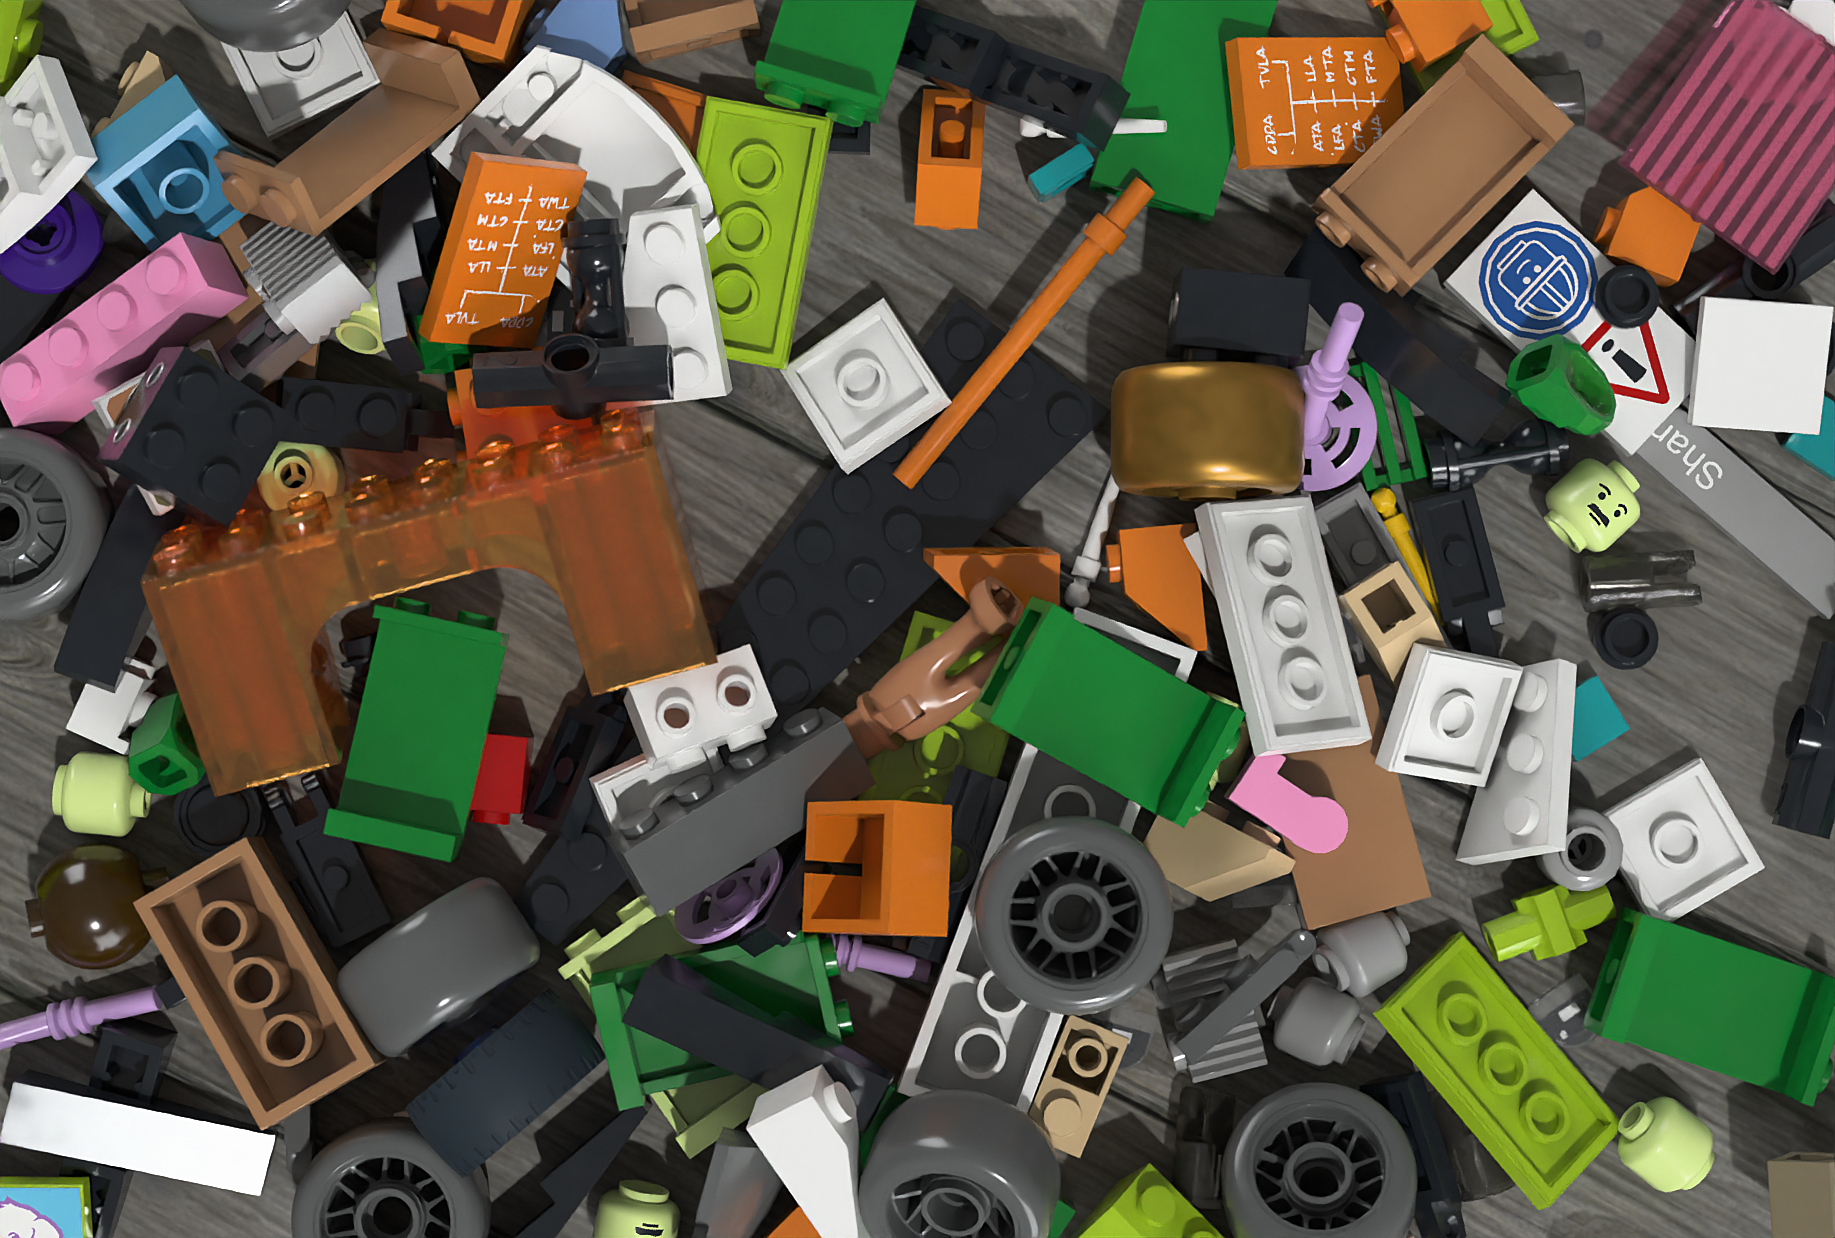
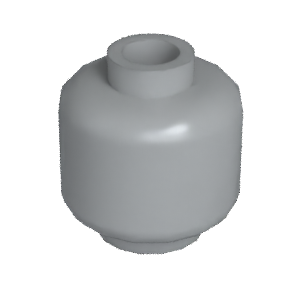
M1568 806L1566 850L1534 856L1538 868L1549 880L1569 890L1590 891L1602 887L1615 876L1622 862L1623 842L1618 828L1608 817L1587 807ZM1581 841V849L1579 850L1578 845ZM1568 850L1572 852V857H1568Z
M1378 911L1321 927L1317 931V945L1312 954V959L1317 972L1324 981L1330 983L1340 993L1344 991L1354 997L1362 998L1395 979L1406 970L1408 956L1405 946L1410 943V935L1403 921L1394 912L1388 911L1384 913L1383 911Z
M1316 976L1303 979L1295 989L1283 985L1273 1000L1267 1014V1018L1276 1023L1273 1030L1275 1047L1317 1071L1327 1070L1334 1063L1343 1067L1352 1056L1367 1025L1366 1021L1359 1018L1360 1004L1354 996L1344 991L1340 993L1330 983Z

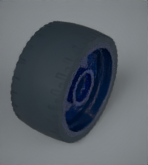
M548 988L502 1027L499 1028L494 1024L450 1062L454 1067L407 1105L405 1110L433 1150L447 1165L464 1178L595 1069L606 1056L596 1038L580 1017L552 989Z

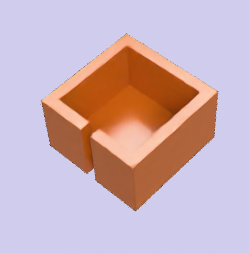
M387 0L381 22L387 30L448 47L449 44L452 49L460 51L463 59L510 73L514 68L535 0Z
M899 800L808 802L805 860L862 864V877L804 873L802 932L947 937L952 805Z

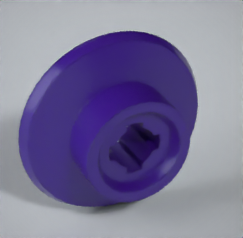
M71 189L34 227L0 254L1 275L17 288L34 294H56L79 285L97 266L104 246L103 226L94 206L82 194ZM41 224H46L48 227L56 230L49 240L50 244L46 246H41L40 243L31 240L38 230L37 226Z

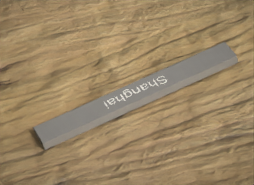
M1447 287L1443 289L1447 295L1515 352ZM1678 406L1633 455L1823 620L1830 619L1835 613V540L1703 426L1687 424L1688 413Z

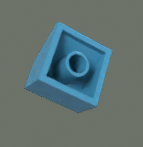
M177 74L90 139L98 159L86 172L89 180L99 194L151 252L157 250L180 232L212 241L246 215L235 209L226 199L221 188V183L224 179L213 159V156L221 150L242 157L243 155Z

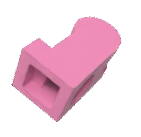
M1253 751L1223 797L1298 847L1313 853H1327L1336 849L1344 841L1348 832V818L1344 809L1336 801L1327 797L1308 795L1278 775V770L1286 760L1281 754L1255 757Z

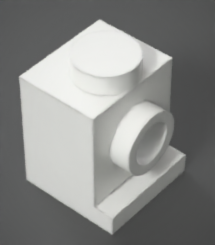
M133 657L115 693L86 684L66 729L121 754H129L133 731L143 723L148 708L158 700V696L151 694L158 680L153 678L157 667L137 657Z

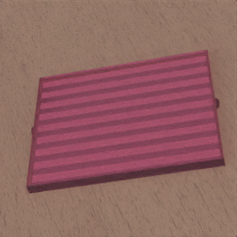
M1730 0L1617 163L1689 214L1694 222L1703 224L1774 275L1778 272L1835 188V47L1828 43L1823 35L1814 33L1770 0Z

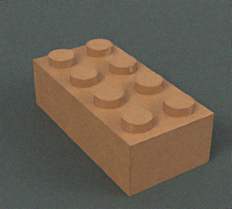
M245 837L133 902L261 1131L282 1122L388 1060L387 1056L377 1051L344 1003L337 987L339 971L263 837Z

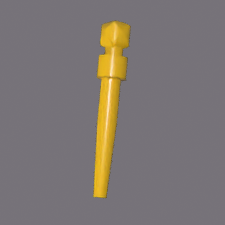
M1387 487L1378 488L1372 493L1371 502L1376 511L1382 514L1385 527L1440 623L1426 568L1408 532L1411 527L1404 512L1398 513L1395 507L1396 496L1394 492Z

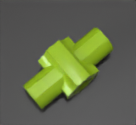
M1554 883L1528 891L1510 900L1515 912L1483 923L1482 932L1488 949L1497 963L1530 951L1533 960L1539 961L1569 952L1586 943L1587 939L1583 930L1615 919L1616 909L1606 885L1590 891H1568L1567 888Z

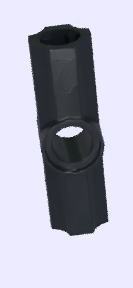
M1827 198L1814 208L1774 267L1776 283L1771 291L1763 290L1753 282L1751 266L1754 260L1765 261L1790 224L1772 235L1756 258L1745 252L1730 265L1669 305L1668 309L1673 317V321L1696 341L1701 296L1775 301L1788 295L1797 285L1835 260V204L1830 198Z
M567 333L549 340L542 350L474 353L473 394L477 408L551 405V409L556 415L564 419L580 420L597 414L606 403L674 400V359L672 347L668 344L598 348L597 343L589 336L579 333Z
M1822 641L1806 702L1800 705L1795 712L1788 730L1785 756L1790 760L1772 821L1774 825L1824 839H1830L1835 820V643L1830 641Z
M956 764L942 804L952 805L951 845L957 846L964 851L968 859V869L960 880L949 883L947 937L894 936L891 946L944 964L973 881L978 875L979 864L1009 783Z

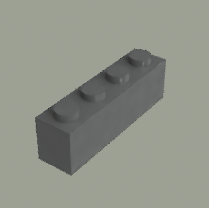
M824 707L818 710L810 708L798 712L783 724L784 730L764 743L759 742L732 753L729 757L730 763L709 776L701 774L686 780L675 789V797L655 809L650 807L643 808L623 819L619 824L620 830L607 837L606 840L640 901L659 918L807 827L808 802L849 801L874 786L876 782L843 719Z

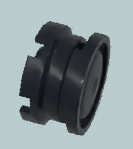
M211 770L205 772L198 784L179 792L174 802L173 823L178 837L190 851L205 858H210L245 837H262L267 825L270 824L271 807L264 794V789L253 777L239 770Z

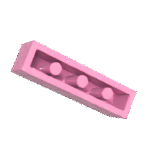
M178 233L0 364V400L13 427L60 435L95 409L91 401L147 371L160 348L182 347L246 301L249 296L223 245L185 233Z

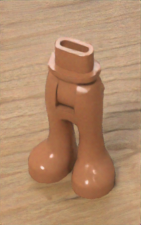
M991 576L979 582L970 592V609L963 617L936 639L897 663L873 686L871 691L864 692L858 696L856 701L857 708L842 719L860 753L866 759H872L886 748L893 752L898 751L904 746L905 741L909 743L942 727L977 699L1012 632L993 649L960 673L948 676L946 675V670L968 652L990 641L994 636L1008 633L1016 627L1024 612V608L1019 598L1009 587Z

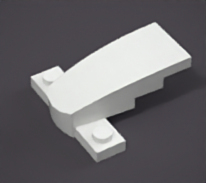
M36 55L5 97L0 96V254L18 241L52 210L98 159L60 61L57 58Z

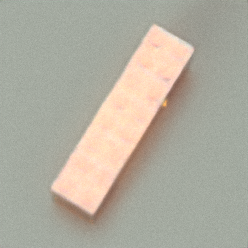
M635 407L615 410L600 418L601 424L576 430L573 424L555 426L538 434L539 441L513 447L511 441L492 443L478 449L475 452V458L451 464L449 458L432 459L415 466L412 469V475L388 481L387 475L384 474L365 477L352 483L349 486V492L326 497L323 491L305 493L288 501V508L263 514L261 508L242 510L237 513L229 528L214 527L201 531L199 525L193 524L165 533L161 537L162 542L157 543L140 583L214 796L225 795L341 764L351 718L322 633V626L329 618L340 610L357 603L484 569L497 567L520 569L542 579L556 592L566 610L592 696L718 663L714 614L654 410L639 413Z

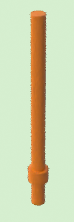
M1135 177L1104 216L1099 212L1082 231L1086 236L1083 242L958 392L952 403L945 408L892 474L911 490L1102 257L1106 253L1112 257L1128 237L1124 233L1125 229L1155 194V191L1138 177Z

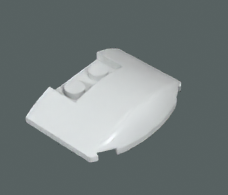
M537 45L432 153L461 184L471 152L575 163L588 173L573 221L618 218L619 233L626 234V241L628 239L630 216L637 211L688 204H699L706 244L722 228L719 215L714 216L709 188L699 165L675 130L659 112L637 92L602 68L586 60L550 52L552 48ZM622 244L624 250V262L627 244ZM564 248L556 277L572 291L571 271L566 259L568 248Z

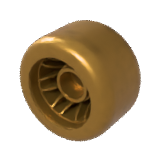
M1174 362L1134 367L1124 370L1116 378L1111 393V473L1115 484L1120 490L1142 496L1178 498V500L1194 502L1236 500V498L1281 495L1294 491L1300 485L1304 474L1305 405L1302 382L1294 371L1278 366L1257 363Z

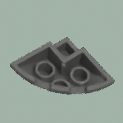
M723 1127L715 1145L695 1223L697 1226L691 1238H753L768 1216L784 1183L749 1133Z

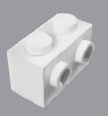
M750 644L630 686L623 699L650 771L667 765L671 774L688 770L705 762L707 759L704 752L721 745L728 744L730 751L735 752L765 740L767 737L764 730L770 728L778 716Z

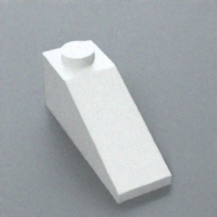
M821 1064L758 1096L746 1130L822 1238H870L863 1224L859 1209L858 1194L863 1164L856 1107L848 1089L840 1082L834 1083Z

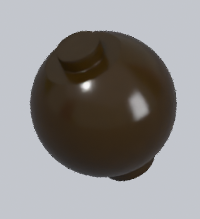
M91 842L66 849L54 857L38 876L35 883L37 898L25 900L31 938L44 936L47 950L57 959L73 967L87 970H103L126 963L138 955L152 939L133 902L169 882L166 867L149 870L133 852L110 843Z

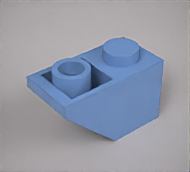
M561 0L553 11L547 7L543 8L532 20L524 34V38L529 41L523 48L526 55L537 45L552 48L550 52L586 60L611 75L616 73L627 58L620 0Z

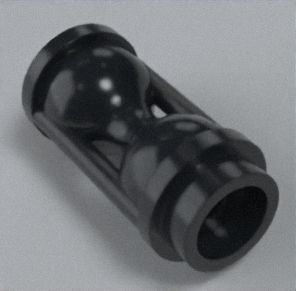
M618 218L568 221V238H562V248H568L566 259L572 278L574 304L572 333L591 337L597 343L598 348L634 346V337H629L630 326L625 314L622 276L624 264L622 244H627L626 234L619 233Z
M1536 416L1535 419H1527L1516 423L1499 440L1491 441L1481 437L1474 447L1468 445L1455 434L1450 433L1448 429L1438 430L1436 437L1422 440V454L1428 474L1426 480L1430 489L1444 487L1445 491L1455 492L1459 490V486H1470L1478 483L1486 476L1490 469L1497 465L1510 466L1514 470L1526 475L1545 473L1546 476L1558 475L1560 462L1569 459V443L1565 427L1558 428L1554 423Z

